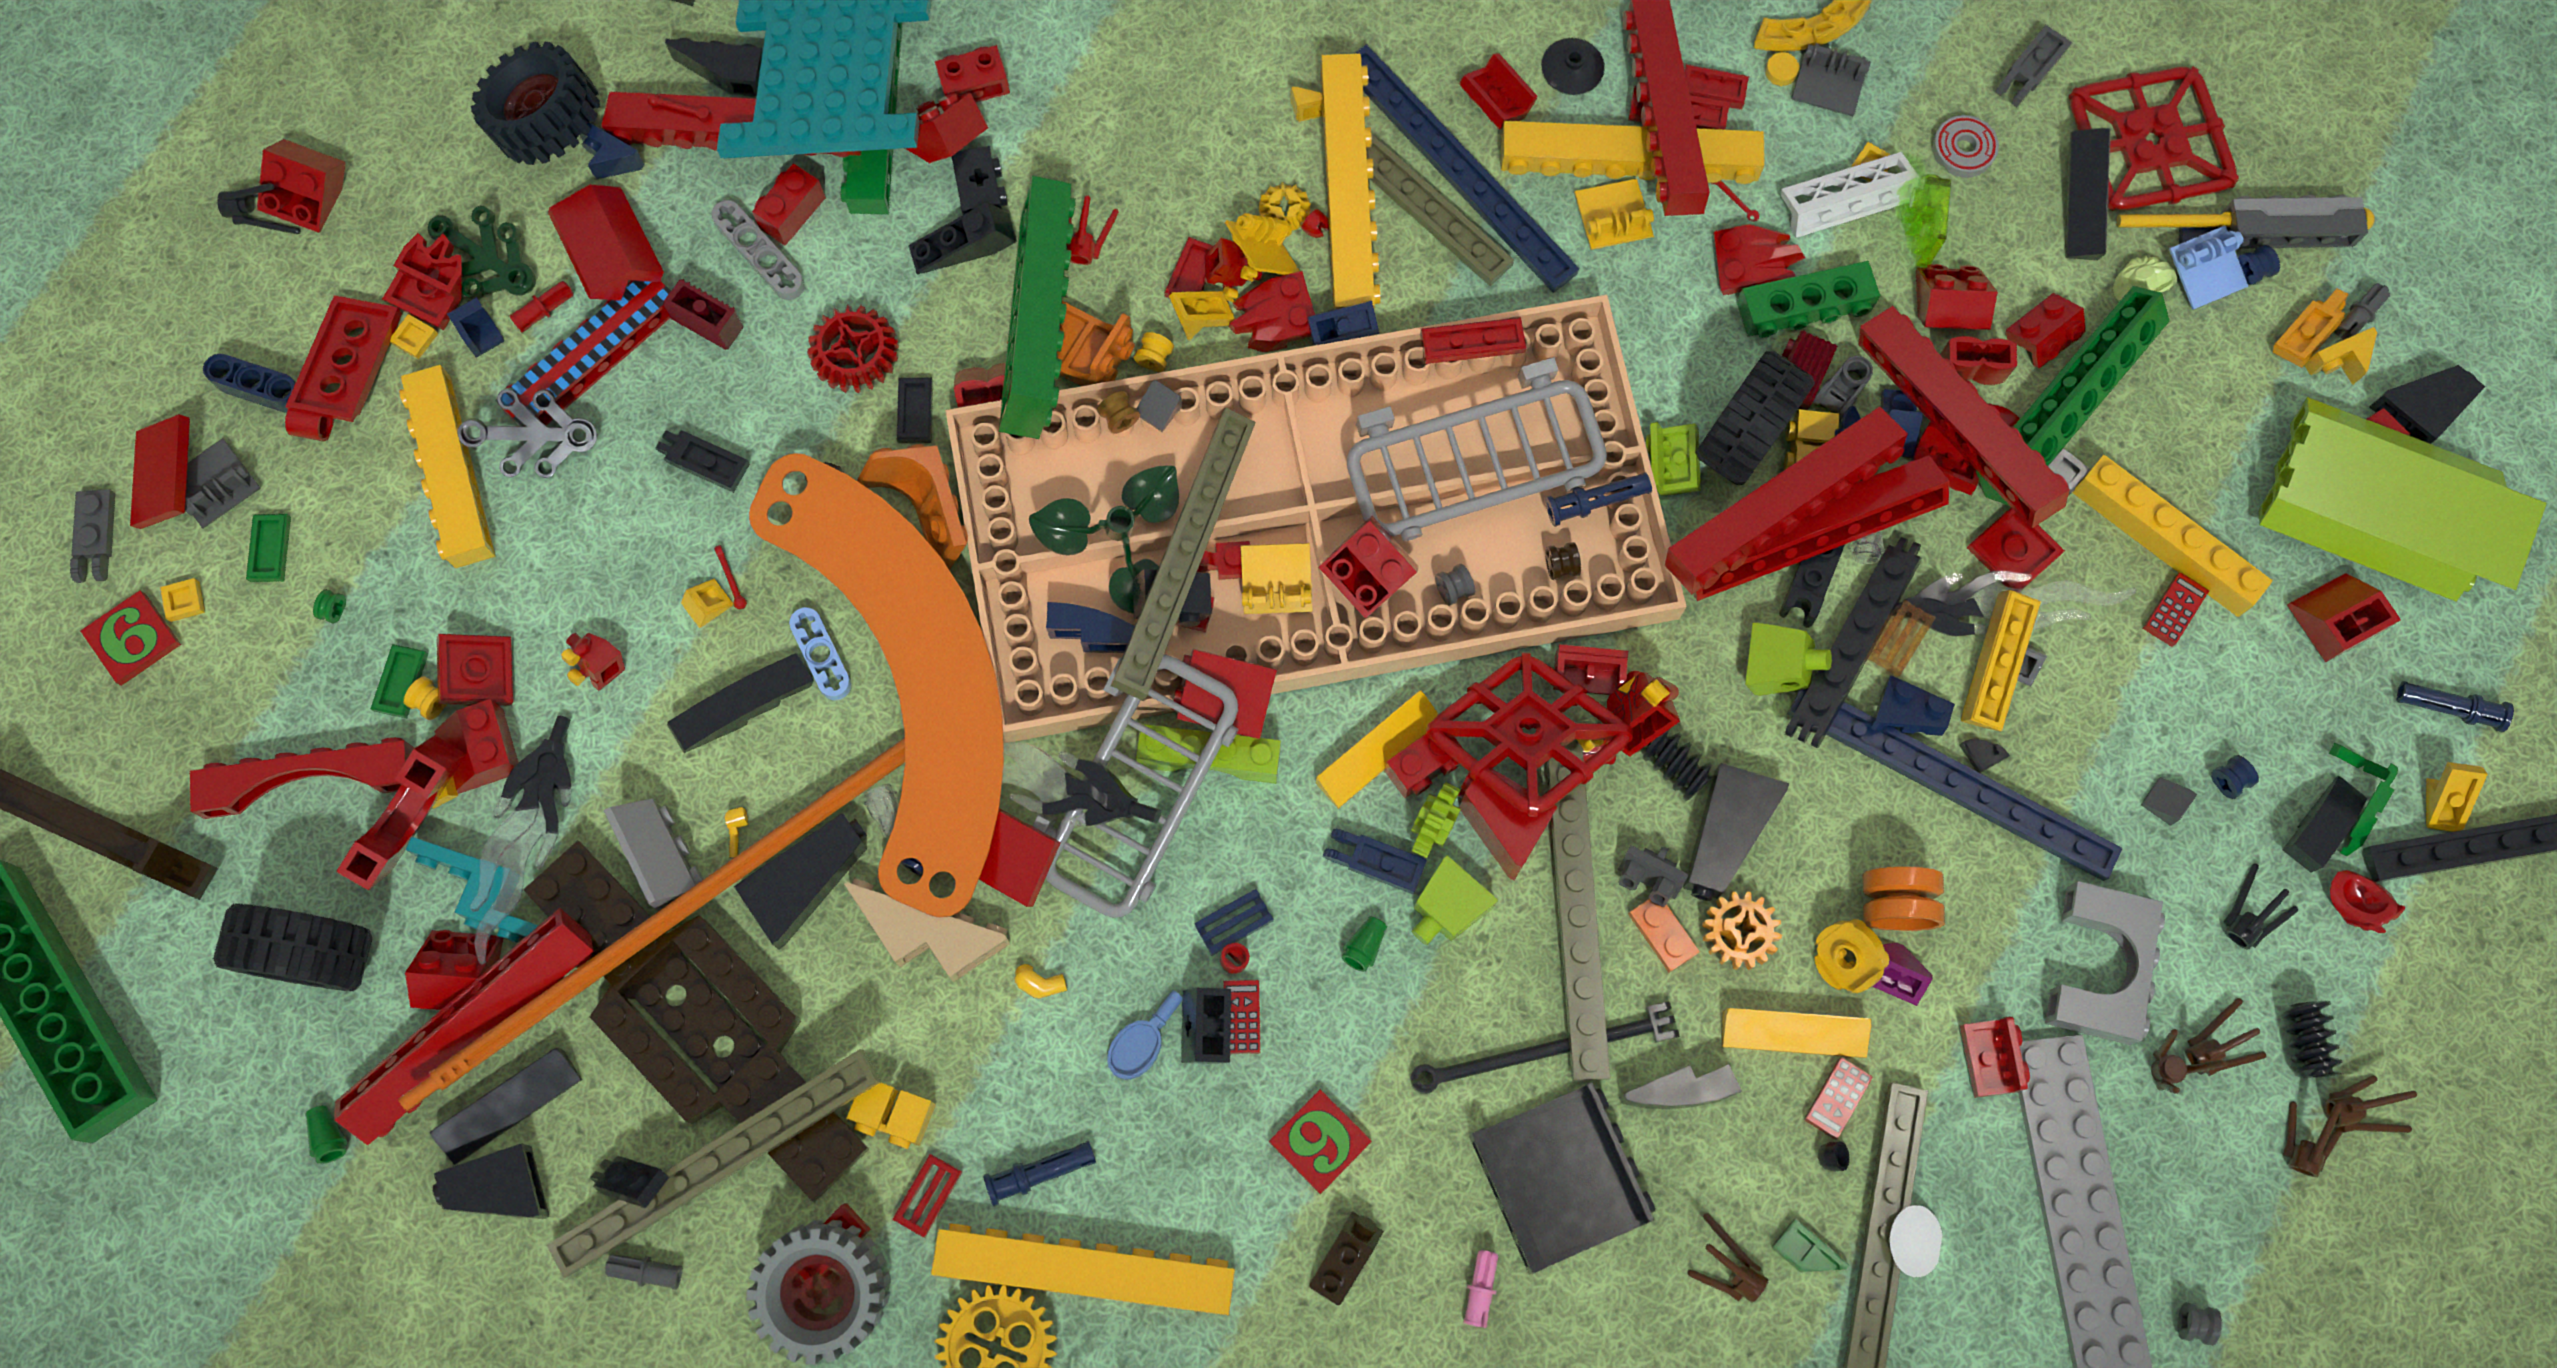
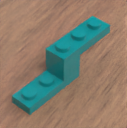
M411 837L406 851L417 856L415 863L436 870L438 864L449 867L448 874L468 881L454 912L465 918L463 925L482 932L485 931L486 926L498 929L496 936L518 943L520 937L525 938L539 926L505 914L521 876L510 869Z

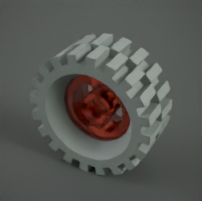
M823 1220L812 1221L806 1226L802 1224L772 1243V1246L759 1257L758 1261H760V1264L752 1269L749 1278L755 1281V1283L747 1289V1300H755V1306L748 1310L751 1321L759 1318L762 1323L755 1330L760 1339L767 1334L774 1339L768 1348L776 1354L782 1348L789 1350L786 1359L796 1362L801 1356L806 1357V1364L816 1365L822 1358L826 1359V1363L837 1360L843 1353L847 1355L853 1351L881 1321L885 1313L882 1309L889 1302L890 1292H885V1287L890 1283L889 1272L882 1273L881 1266L886 1263L883 1253L875 1256L871 1250L876 1243L870 1237L864 1241L857 1237L861 1231L857 1227L852 1225L845 1230L841 1228L843 1222L832 1220L827 1225L823 1224ZM812 1264H824L838 1272L837 1274L835 1271L828 1269L821 1275V1270H818L805 1282L800 1279V1274L804 1267ZM819 1282H821L822 1288L828 1289V1293L823 1297L821 1290H815V1286ZM838 1296L843 1299L841 1309L832 1314H818L808 1309L814 1310L820 1304H822V1309H825Z

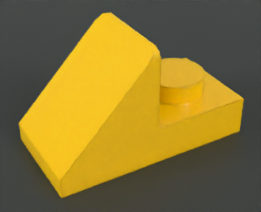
M1223 291L1172 292L1169 295L1187 340H1191L1203 327L1229 326V323L1235 319Z
M2375 327L2318 351L2304 365L2309 374L2313 375L2323 370L2326 375L2341 367L2352 385H2354L2368 372L2377 336Z
M2447 762L2440 780L2426 779L2427 828L2452 832L2464 830L2488 775L2483 767Z

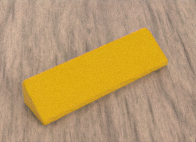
M2006 590L1998 594L1961 717L1962 722L1999 732L2002 731L2041 601L2013 590Z
M1421 690L1418 691L1316 777L1315 783L1339 809L1385 770L1386 761L1424 736L1427 724L1438 715V712Z
M1727 1008L1722 1014V1047L1867 1058L1871 1032L1870 1018Z

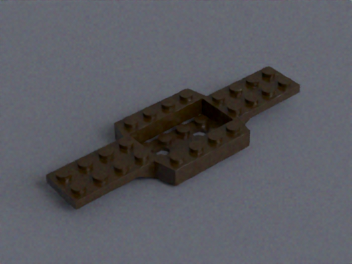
M579 840L523 889L548 917L561 908L591 934L594 951L589 960L651 917ZM699 915L669 933L665 932L603 976L611 986L589 1017L685 1122L694 1124L724 1106L741 1124L806 1083L802 1076L781 1054V1051L797 1029L801 1020L702 916ZM682 951L767 1040L768 1044H764L682 956ZM673 986H682L686 990L685 1001L679 1006L669 1005L666 1000L667 991ZM628 999H636L718 1087L716 1093ZM723 1036L730 1037L734 1042L733 1052L727 1057H718L713 1049L715 1041ZM832 1112L768 1152V1155L812 1202H816L869 1148L835 1112Z

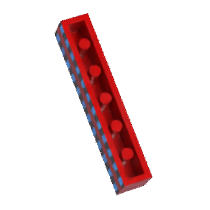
M631 280L624 291L621 301L607 300L599 312L592 318L584 320L566 340L558 342L550 354L540 362L531 365L522 378L506 388L515 389L520 395V401L547 426L554 419L546 410L542 411L534 406V394L541 389H548L553 392L555 402L565 410L671 318L663 305L671 290L661 281ZM511 393L503 394V401L506 404H514L515 398ZM540 394L538 396V401L541 405L547 406L550 404L548 395ZM502 408L518 426H525L510 410Z

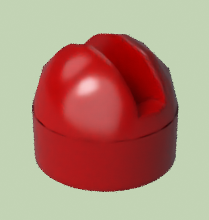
M1315 209L1305 219L1301 229L1313 238H1322L1324 234L1321 232V229L1329 231V219L1319 209Z
M1240 943L1226 945L1220 955V964L1224 971L1230 974L1242 972L1248 965L1250 959L1249 951ZM1228 954L1240 966L1236 967L1225 956Z

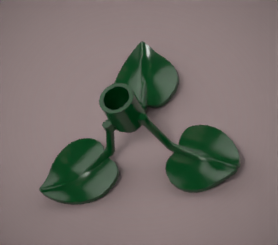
M1175 466L1152 467L1132 476L1122 490L1121 499L1126 507L1116 506L1108 512L1106 520H1100L1093 527H1088L1091 516L1088 509L1080 501L1063 498L1055 500L1036 513L1029 516L1031 529L1046 548L1066 556L1083 552L1088 543L1087 534H1094L1101 529H1105L1106 534L1111 539L1122 541L1127 567L1119 568L1112 574L1108 586L1109 594L1119 608L1134 614L1133 578L1143 569L1158 570L1159 566L1150 559H1142L1133 565L1129 536L1132 533L1135 518L1139 514L1149 523H1160L1170 519L1176 512L1179 504V490Z

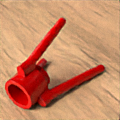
M1088 195L1084 197L1079 230L1074 233L1071 243L1066 244L1067 250H1071V263L1090 265L1092 259H1099L1101 248L1119 213L1118 209H1113L1095 243L1093 236L1086 233L1091 197ZM1069 218L1070 224H1072V218Z

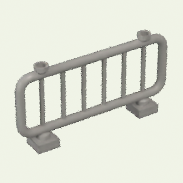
M1553 357L1521 367L1518 374L1521 388L1532 386L1530 390L1390 432L1388 429L1393 428L1395 420L1391 406L1359 415L1356 422L1359 436L1369 435L1370 438L1363 439L1354 444L1348 452L1346 462L1364 522L1373 516L1391 536L1401 534L1403 541H1409L1422 536L1421 528L1562 485H1565L1567 492H1571L1577 487L1583 488L1586 486L1584 479L1597 474L1605 465L1607 458L1606 447L1588 394L1577 382L1570 380L1551 382L1558 372V367ZM1560 394H1570L1574 397L1593 451V458L1589 463L1574 468L1550 397ZM1540 400L1544 401L1567 469L1545 477H1540L1517 408ZM1510 409L1534 480L1512 487L1507 486L1485 420L1487 416ZM1478 419L1501 490L1475 497L1452 427ZM1446 429L1468 500L1442 507L1420 436ZM1410 439L1414 440L1436 508L1435 510L1409 517L1387 446ZM1377 449H1381L1403 517L1402 520L1387 524L1382 523L1376 515L1360 465V459L1363 454Z
M1163 655L1158 670L1167 669L1219 697L1224 703V710L1217 724H1214L1150 688L1148 693L1150 697L1213 731L1199 756L1132 719L1140 699L1128 694L1093 762L1106 767L1111 756L1180 793L1168 817L1166 818L1161 815L1158 822L1164 825L1151 849L1106 824L1095 825V827L1147 855L1134 880L1067 843L1078 819L1081 818L1085 821L1083 809L1065 813L1058 829L1054 828L1058 817L1053 814H1039L1032 825L1061 842L1046 876L1047 882L1099 913L1112 918L1124 917L1131 913L1139 900L1145 903L1149 900L1156 887V884L1150 881L1221 745L1229 747L1239 728L1233 726L1238 712V701L1233 691L1225 684L1169 655ZM1119 658L1103 689L1115 697L1124 693L1111 686L1122 658ZM1127 725L1134 727L1196 762L1184 787L1115 750ZM1065 849L1131 886L1124 900L1118 904L1110 903L1058 873L1056 861L1061 851Z

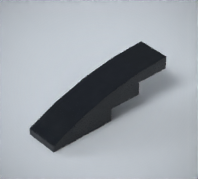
M795 653L707 697L668 721L667 726L683 753H686L746 726L749 719L778 707L782 699L810 688L814 680L798 654Z

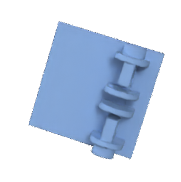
M2223 226L2169 248L2192 310L2248 287L2235 250L2243 243V236L2240 232H2227L2226 227Z

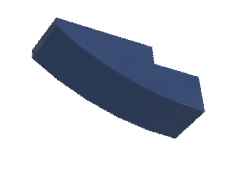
M1047 602L1046 629L1050 639H1081L1083 652L1124 653L1135 627L1134 625L1094 608L1070 603Z

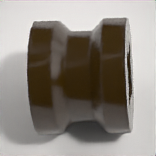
M1575 542L1566 543L1561 548L1556 546L1546 547V566L1551 580L1560 579L1562 575L1566 574L1572 577L1581 574V560Z

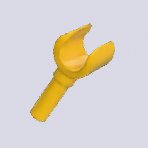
M742 807L730 809L725 814V822L730 835L729 858L738 856V828L749 825L747 811Z

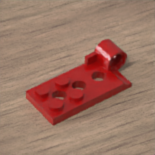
M333 296L285 406L287 408L285 428L289 435L325 442L330 437L334 419L354 422L355 418L361 414L389 347L391 336L395 332L402 316L398 307ZM364 328V331L359 336H348L350 331ZM346 355L352 356L348 363L343 365L336 364L338 359ZM332 383L341 384L335 392H324L326 387Z

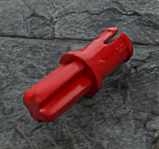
M561 281L538 298L533 295V300L510 314L509 317L520 332L524 333L546 316L550 318L549 313L573 297L574 293L566 282Z

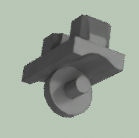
M1630 845L1618 868L1621 871L1618 883L1628 890H1636L1640 882L1652 887L1653 889L1649 895L1650 900L1661 907H1665L1672 898L1676 899L1689 874L1675 868L1677 864L1665 858L1669 848L1663 845L1658 854L1647 848L1642 851Z

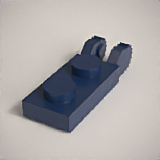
M1337 828L1332 830L1331 837L1335 841L1356 848L1352 857L1335 849L1326 848L1323 853L1325 859L1346 866L1348 870L1414 895L1425 867L1426 859L1362 834L1357 836Z

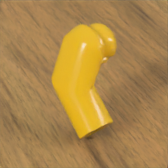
M1028 964L1020 965L1015 971L1016 985L1033 998L1040 999L1068 991L1063 973L1044 979L1034 972L1033 967Z

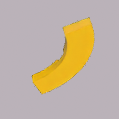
M1833 0L1822 9L1820 14L1809 19L1804 17L1783 20L1763 18L1755 39L1754 48L1767 51H1796L1807 49L1808 44L1814 46L1815 43H1819V46L1826 44L1851 30L1864 17L1872 0Z

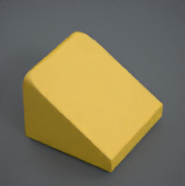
M1295 86L1291 87V104L1296 121L1301 122L1323 116L1322 93Z
M715 578L686 589L681 604L699 628L733 606V602Z

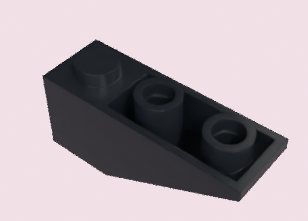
M688 38L665 40L668 51L676 62L729 94L757 97L763 54L762 47L752 44L732 45L720 41L699 42Z
M985 202L908 246L916 274L919 275L994 255L1016 243L1017 239L1009 213L989 202Z

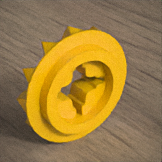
M1282 182L1275 187L1269 186L1264 195L1261 194L1259 214L1265 217H1272L1273 219L1287 220L1292 227V231L1300 228L1310 214L1311 203L1307 193L1300 190L1296 184L1291 186ZM1282 197H1285L1288 205H1293L1289 206L1287 216H1284L1282 208L1279 207Z

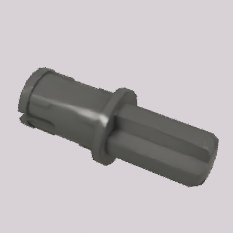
M2379 283L2374 284L2359 302H2354L2350 306L2349 314L2334 331L2335 334L2340 335L2342 331H2345L2341 337L2345 340L2358 334L2366 323H2371L2376 318L2375 313L2390 297L2389 288Z
M612 1254L608 1257L605 1265V1275L635 1281L641 1287H644L645 1284H651L676 1290L680 1285L683 1273V1266L653 1262L651 1257L647 1256L642 1260Z

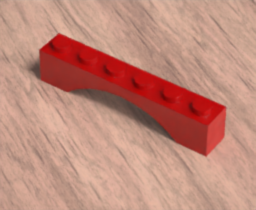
M391 737L382 739L381 744L374 745L356 742L347 744L345 749L333 750L321 747L311 749L310 754L279 753L275 755V759L268 760L243 758L239 760V764L233 765L208 763L203 766V769L189 771L190 812L204 819L238 815L269 791L291 781L308 777L335 776L349 778L369 785L382 794L397 792L401 784L394 779L414 747L402 738Z

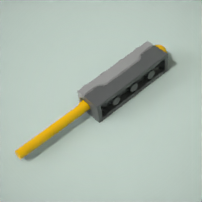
M2280 195L2268 198L2240 196L2233 199L2220 214H2119L2116 218L2118 228L2225 226L2227 232L2234 231L2242 234L2243 243L2240 244L2238 249H2256L2262 245H2269L2272 248L2354 247L2368 234V230L2375 222L2373 212L2364 207L2362 197H2348L2347 195H2336L2331 198H2316L2314 195H2306L2299 198H2284Z

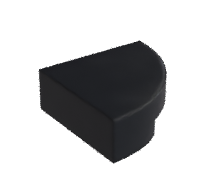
M1974 738L1959 744L1974 769L1979 773L2010 756L2002 746L1985 740Z

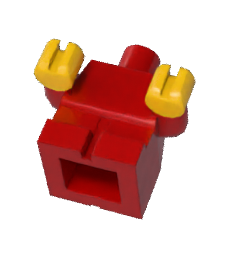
M1220 238L1205 255L1207 283L1213 285L1217 282L1222 283L1223 294L1227 301L1234 302V299L1238 298V290L1234 289V286H1243L1247 281H1258L1262 277L1263 271L1258 272L1248 265L1246 256L1234 241Z
M576 633L571 634L566 641L571 649L568 648L561 653L562 660L568 665L575 666L578 664L581 668L580 670L576 668L571 669L567 673L568 679L576 686H579L585 678L590 677L592 686L600 691L625 670L621 652L606 639L591 633H587L582 638Z

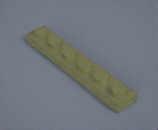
M1372 135L1371 147L1366 148L1367 159H1373V178L1370 180L1491 287L1513 266L1514 259L1379 139Z

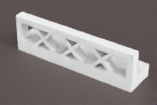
M1899 152L1783 188L1781 190V197L1792 212L1790 228L1795 238L1915 201L1919 176L1903 153ZM1898 165L1902 171L1892 174L1884 172V169ZM1860 176L1873 179L1865 184L1854 181L1855 178ZM1834 185L1843 188V190L1833 193L1825 191L1824 188ZM1803 194L1813 197V199L1799 204L1795 197Z

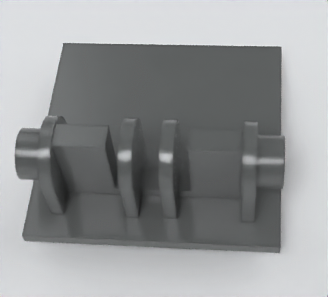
M1815 43V46L1808 44L1792 100L1854 117L1864 78L1868 73L1871 61L1865 60V56L1861 58L1847 55V51H1843L1842 54L1838 53L1837 48L1831 51L1829 48L1819 46V43Z
M223 438L189 461L187 466L185 511L190 516L193 515L203 529L261 489Z

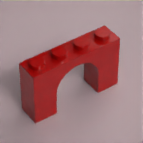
M435 735L414 748L394 779L401 784L395 796L371 829L354 842L336 872L368 891L390 874L405 852L411 837H414L466 753Z

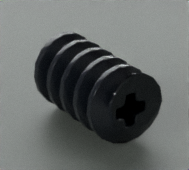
M1668 730L1645 746L1647 749L1643 759L1648 761L1656 757L1653 769L1658 771L1666 767L1663 779L1668 781L1676 777L1673 789L1678 791L1686 787L1683 799L1688 801L1715 776L1708 775L1712 764L1709 762L1699 766L1698 763L1702 754L1699 752L1689 756L1688 753L1692 744L1689 742L1679 746L1678 743L1682 734L1679 732L1669 737Z
M2330 1001L2290 1005L2293 1008L2283 1013L2285 1019L2296 1021L2286 1027V1032L2299 1036L2289 1041V1047L2301 1050V1052L2292 1056L2293 1062L2304 1064V1066L2294 1071L2297 1077L2319 1078L2344 1074L2335 1072L2332 1069L2341 1064L2342 1059L2330 1057L2329 1054L2340 1048L2338 1044L2327 1042V1038L2337 1034V1032L2333 1029L2324 1028V1024L2333 1020L2334 1017L2333 1015L2321 1013V1009L2331 1005Z

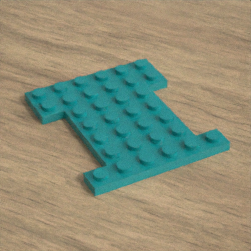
M739 0L735 22L738 31L766 32L753 122L720 124L717 152L720 158L917 148L920 122L917 113L888 114L897 23L929 21L931 0Z

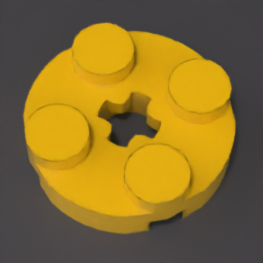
M1862 920L1838 921L1825 928L1816 939L1815 945L1818 944V955L1814 956L1815 965L1821 977L1835 989L1840 990L1843 988L1847 991H1852L1850 993L1863 992L1881 979L1884 969L1889 964V956L1884 950L1880 939ZM1844 948L1854 953L1856 963L1845 960L1844 957L1847 952Z

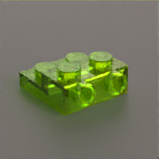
M1934 174L1922 176L1919 187H1914L1912 190L1909 204L1905 203L1903 206L1901 223H1906L1905 235L1914 236L1911 253L1916 254L1915 266L1927 268L1947 239L1951 179L1940 178Z

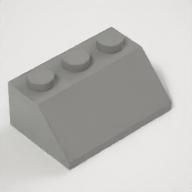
M651 798L603 810L649 905L657 911H660L704 880L697 866L690 867L685 857L691 854L681 835L675 837L671 826L676 822L666 805L661 807Z

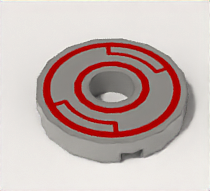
M1968 115L1951 117L1942 123L1933 138L1932 151L1936 162L1940 166L1943 165L1947 168L1950 174L1965 178L1979 176L1992 165L1998 155L1999 148L1996 133L1989 124L1977 117ZM1958 141H1968L1972 144L1973 151H1962L1958 147Z

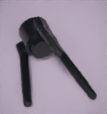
M272 183L241 190L221 191L218 194L217 205L220 214L225 218L232 217L234 225L247 224L292 234H300L301 232L296 227L247 217L248 213H252L254 210L253 197H258V193L273 190L275 185Z
M2257 863L2252 864L2231 913L2223 921L2229 926L2225 931L2226 936L2239 947L2247 950L2251 947L2256 948L2263 938L2298 912V907L2293 906L2264 927V921L2289 895V891L2283 889L2258 916L2251 912L2239 915L2259 869Z

